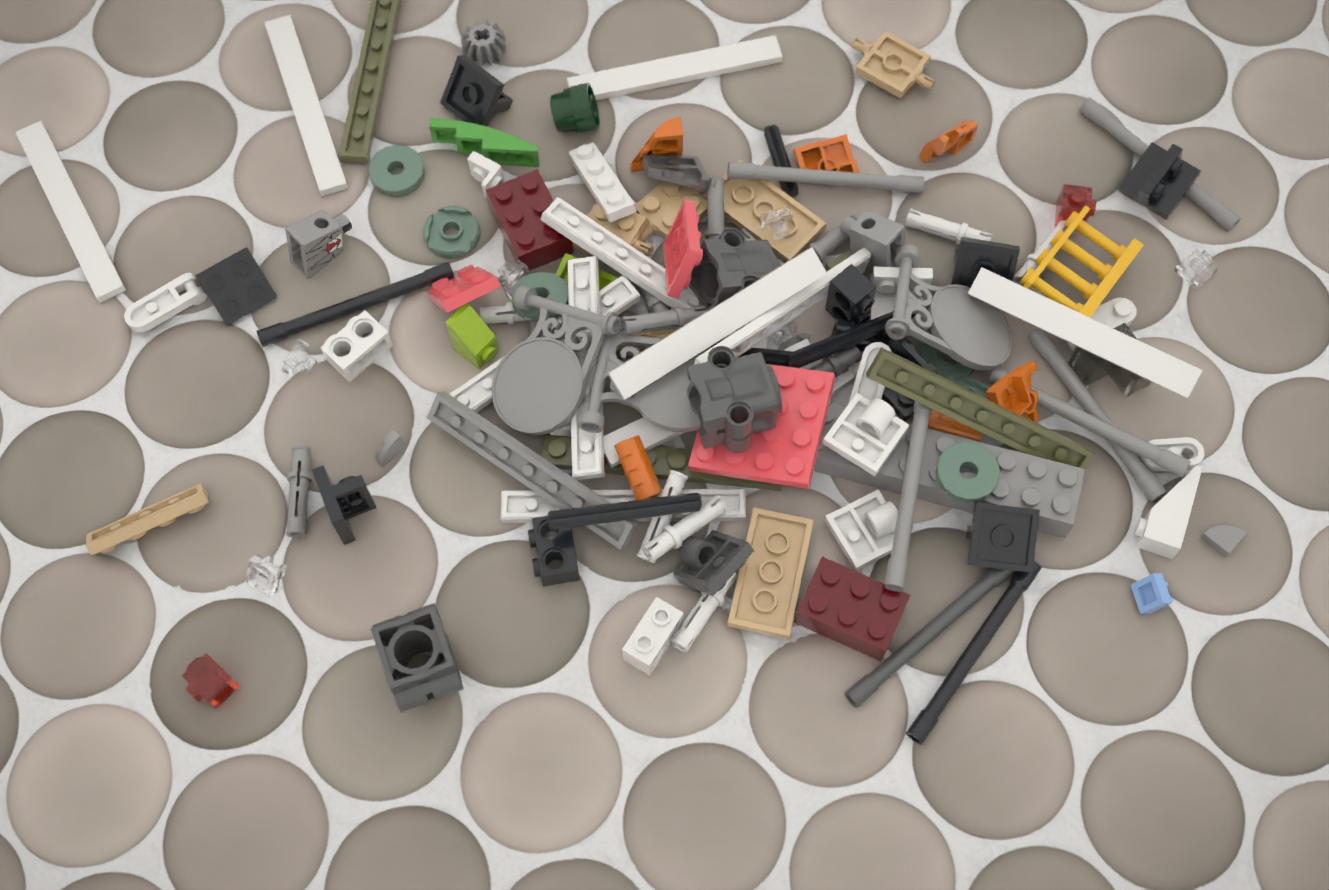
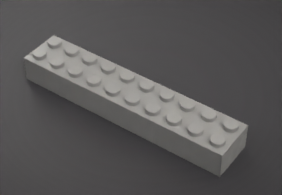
M830 403L814 471L901 494L912 424H909L905 435L876 476H873L822 444L824 437L846 408ZM927 429L917 499L973 513L974 503H963L953 500L947 495L948 493L944 491L943 487L941 489L936 476L939 458L948 447L958 442H973L983 445L991 451L997 459L1000 469V477L995 490L985 499L979 501V503L1040 510L1038 531L1064 538L1067 536L1074 525L1085 469ZM964 466L959 469L964 478L972 479L976 477V473L971 467Z

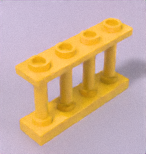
M1085 205L1080 213L1074 211L1064 224L1068 229L1065 232L1059 230L1049 243L1053 246L1051 251L1045 248L1034 262L1039 265L1037 269L1033 270L1030 267L1020 282L1027 289L1033 287L1045 297L1087 317H1091L1144 244L1134 238L1127 247L1123 244L1119 246L1082 220L1090 210ZM1074 230H1077L1111 254V259L1116 262L1113 266L1109 263L1107 265L1103 264L1069 240V236ZM1060 248L1097 273V278L1101 282L1099 285L1094 282L1091 285L1053 257ZM1047 267L1084 294L1083 297L1087 301L1084 305L1080 302L1076 304L1039 278V275Z

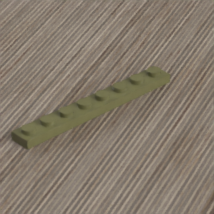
M401 0L371 1L339 152L341 162H369Z
M882 347L866 372L867 378L1025 454L1086 469L1095 455L1091 449Z
M544 435L541 457L559 469L572 470L571 438ZM656 446L646 451L658 479L667 480L670 474L669 471L674 470L688 476L686 482L781 491L782 485L690 471L688 464L692 453L691 449ZM604 457L606 474H625L622 464L611 468Z

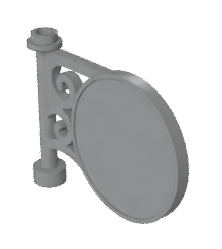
M909 244L899 246L895 255V263L900 269L893 318L889 319L885 325L888 336L892 339L900 340L908 334L948 354L960 364L975 370H993L1005 362L1011 354L1013 340L1009 325L1000 310L968 294L970 288L967 286L952 284L941 287L930 285L920 280L911 271L912 268L918 265L919 250ZM909 285L913 287V290L911 292L909 290ZM928 329H930L932 335L929 334V333H927V332H925V331H927Z
M521 285L515 292L514 306L525 311H530L533 307L539 308V320L532 334L524 342L512 348L499 363L492 382V400L497 414L508 426L527 435H543L561 428L575 415L583 401L586 383L605 335L610 336L618 333L621 326V318L617 317L615 312L610 311L603 316L537 296L534 288ZM550 312L562 315V327L557 319L549 318ZM552 326L556 330L560 329L558 332L554 334L550 332ZM585 329L591 330L593 335L591 345L589 336L586 333L579 331ZM576 334L577 337L582 339V341L579 344L574 343V337ZM565 338V343H566V344H564V343L561 342L560 340H562V339ZM590 345L585 361L582 364L575 352H583Z
M620 331L615 335H605L598 352L588 411L581 413L579 427L591 433L603 431L605 416L600 413L601 404L618 402L635 408L646 420L661 429L672 432L699 430L701 427L699 417L691 409L687 397V388L691 383L688 379L687 367L694 365L695 359L711 349V347L623 400L612 381L610 382L611 392L603 393L605 381L610 379L607 373L623 364L624 362L622 361H626L627 355L634 357L639 354L637 348L627 345L650 347L662 339L633 335L622 336ZM626 346L620 352L622 360L620 361L616 356V352L620 347Z

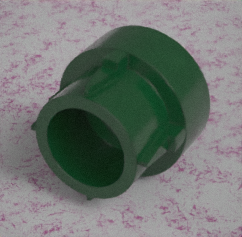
M589 82L571 86L570 88L563 89V92L551 95V113L558 132L576 131V133H584L600 128L598 106Z

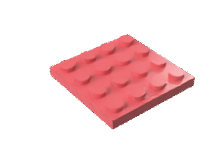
M771 365L778 381L782 399V413L777 415L776 428L752 434L750 447L742 453L730 452L724 444L704 449L699 429L688 464L690 471L809 489L835 384V374L825 371Z

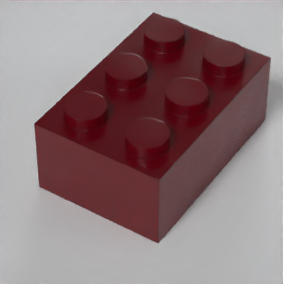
M538 169L485 190L489 209L521 274L563 258L565 253L569 255L574 253L573 244L570 239L540 220L542 213L554 200Z
M822 557L799 605L794 623L882 662L910 595L902 591L888 590L884 587V583Z

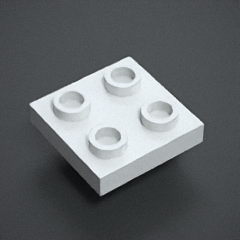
M856 393L824 437L822 444L873 476H876L907 432L909 424L896 417L894 409L887 402L878 398H873L870 401Z
M878 489L825 516L824 521L854 571H858L891 554L898 510L892 502H886Z

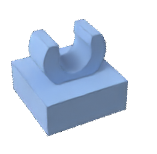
M1153 573L1131 584L1140 614H1151L1174 601L1173 597L1169 595L1167 589L1169 585L1168 582L1164 581L1162 573Z

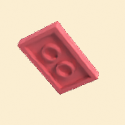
M684 199L663 243L667 296L677 299L683 288H688L692 277V270L694 266L700 264L703 256V249L700 248L701 232L698 231L699 215H696L695 202Z
M469 265L460 269L457 272L458 276L450 280L447 277L437 280L432 284L433 288L428 290L427 293L434 304L448 313L501 286L497 277L478 266L474 268L473 265Z

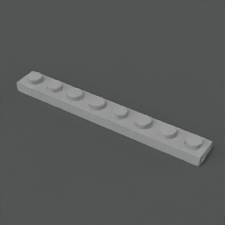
M445 391L437 393L427 419L559 509L610 504V502ZM633 519L586 525V527L621 550L626 547L638 521Z

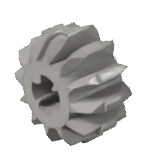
M488 20L483 24L475 21L474 27L466 26L465 33L461 34L462 53L474 62H477L480 67L487 62L492 66L493 60L501 61L502 54L506 53L505 33H503V30H500L497 23L490 25Z

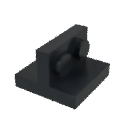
M459 55L440 104L464 122L488 127L492 114L509 110L513 99L502 92L504 87L502 82L466 55Z
M1152 142L1119 186L1118 191L1167 220L1199 177L1201 170L1181 159L1183 149L1177 145L1172 144L1167 151Z
M961 237L959 249L956 248L951 285H963L971 288L981 267L1013 281L1020 246Z
M324 465L312 469L331 523L343 544L346 545L356 541L348 519L377 508L362 475L345 477L338 484L334 485Z
M975 502L972 526H967L966 538L970 539L967 564L1033 573L1040 510Z

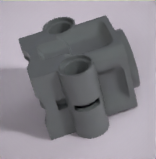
M730 227L725 228L718 239H706L702 242L700 248L703 249V256L700 264L694 266L692 270L689 288L697 296L699 306H705V310L708 311L780 267L781 264L776 255H774L768 240L746 241L745 236L739 230Z
M717 346L709 352L707 362L687 367L688 379L691 381L687 388V397L691 409L699 417L701 423L699 435L704 449L724 444L730 452L742 453L750 447L752 434L776 428L777 415L782 413L781 393L775 372L770 364H765L761 352L736 358L735 353L729 347Z
M435 603L410 611L406 615H399L373 625L371 631L382 661L389 689L394 695L400 712L428 703L431 699L435 698L436 700L464 690L462 678ZM422 652L432 653L429 661L423 666L413 669L407 668L409 661L415 655Z

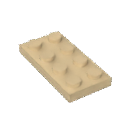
M727 173L723 176L725 178L724 217L741 230L745 228L756 240H768L774 255L785 263L801 254L826 229L825 221L769 180L727 178ZM707 192L703 195L705 200H707Z
M753 507L746 541L754 549V552L739 569L727 622L728 627L789 640L814 523L813 519Z

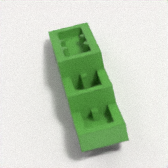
M430 117L429 128L433 143L457 144L459 153L471 154L475 151L499 165L540 166L538 147L514 135L483 125Z

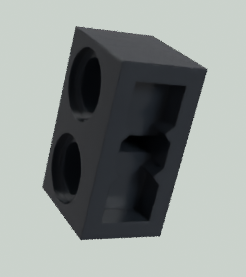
M850 264L830 281L825 310L836 320L840 318L857 324L865 323L871 318L870 312L875 302L876 286L854 265Z
M548 516L532 518L533 529L528 530L530 547L537 548L538 558L532 559L535 577L541 576L543 587L579 581L580 576L572 527L552 530L548 525ZM549 531L558 533V536L553 540L543 538ZM553 560L563 562V565L558 569L547 567Z

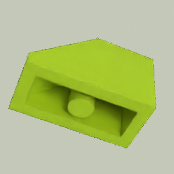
M468 303L462 305L445 323L453 350L480 369L485 363L491 362L497 354L496 336Z

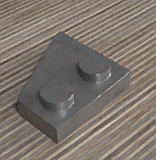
M643 155L642 166L648 178L708 191L710 180L698 156Z

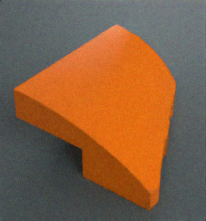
M681 116L665 121L655 130L630 163L631 172L644 171L642 166L643 155L682 156L683 129Z
M972 120L961 121L929 141L921 150L919 158L927 164L937 155L940 156L947 150L954 156L973 141L978 124Z
M847 134L796 147L792 151L798 168L859 173Z
M1027 362L1002 377L985 392L987 399L1038 423V413L1036 411L1038 390H1031V373L1038 371L1037 363Z

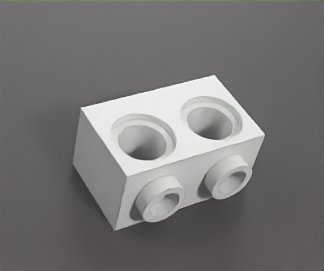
M363 311L359 316L351 318L340 332L331 335L320 348L326 361L350 383L390 349L393 343L389 332L368 312ZM366 333H372L368 337L361 338ZM343 352H349L346 356H339Z
M656 597L622 649L623 660L651 676L669 648L671 639L682 626L684 613Z

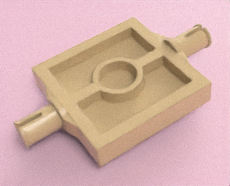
M884 31L880 38L871 44L862 41L858 37L852 42L851 48L864 54L863 59L856 66L855 74L900 99L916 83L929 91L933 88L935 80L922 74V71L930 62L931 56L887 31Z
M665 181L655 187L635 204L636 213L647 217L649 221L642 233L641 241L643 242L652 234L666 239L684 199L695 202L696 215H699L700 222L707 216V200L700 196V193L704 190Z
M596 201L586 216L647 257H650L654 246L641 241L642 233L649 223L647 217L634 213L610 223ZM572 241L574 249L593 256Z

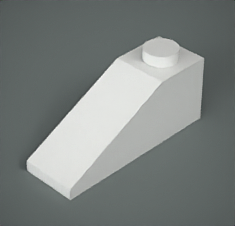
M1196 465L1149 511L1145 518H1139L1134 530V535L1138 536L1137 548L1169 559H1173L1180 551L1203 467Z

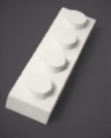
M594 142L582 145L568 152L570 161L610 223L636 213L634 202Z

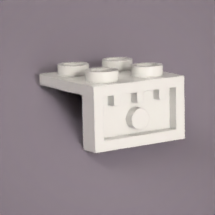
M874 266L871 282L876 286L874 296L875 302L870 312V320L894 311L900 267ZM933 268L911 269L912 273L920 280L930 285L932 284ZM909 285L910 292L913 290L911 285Z

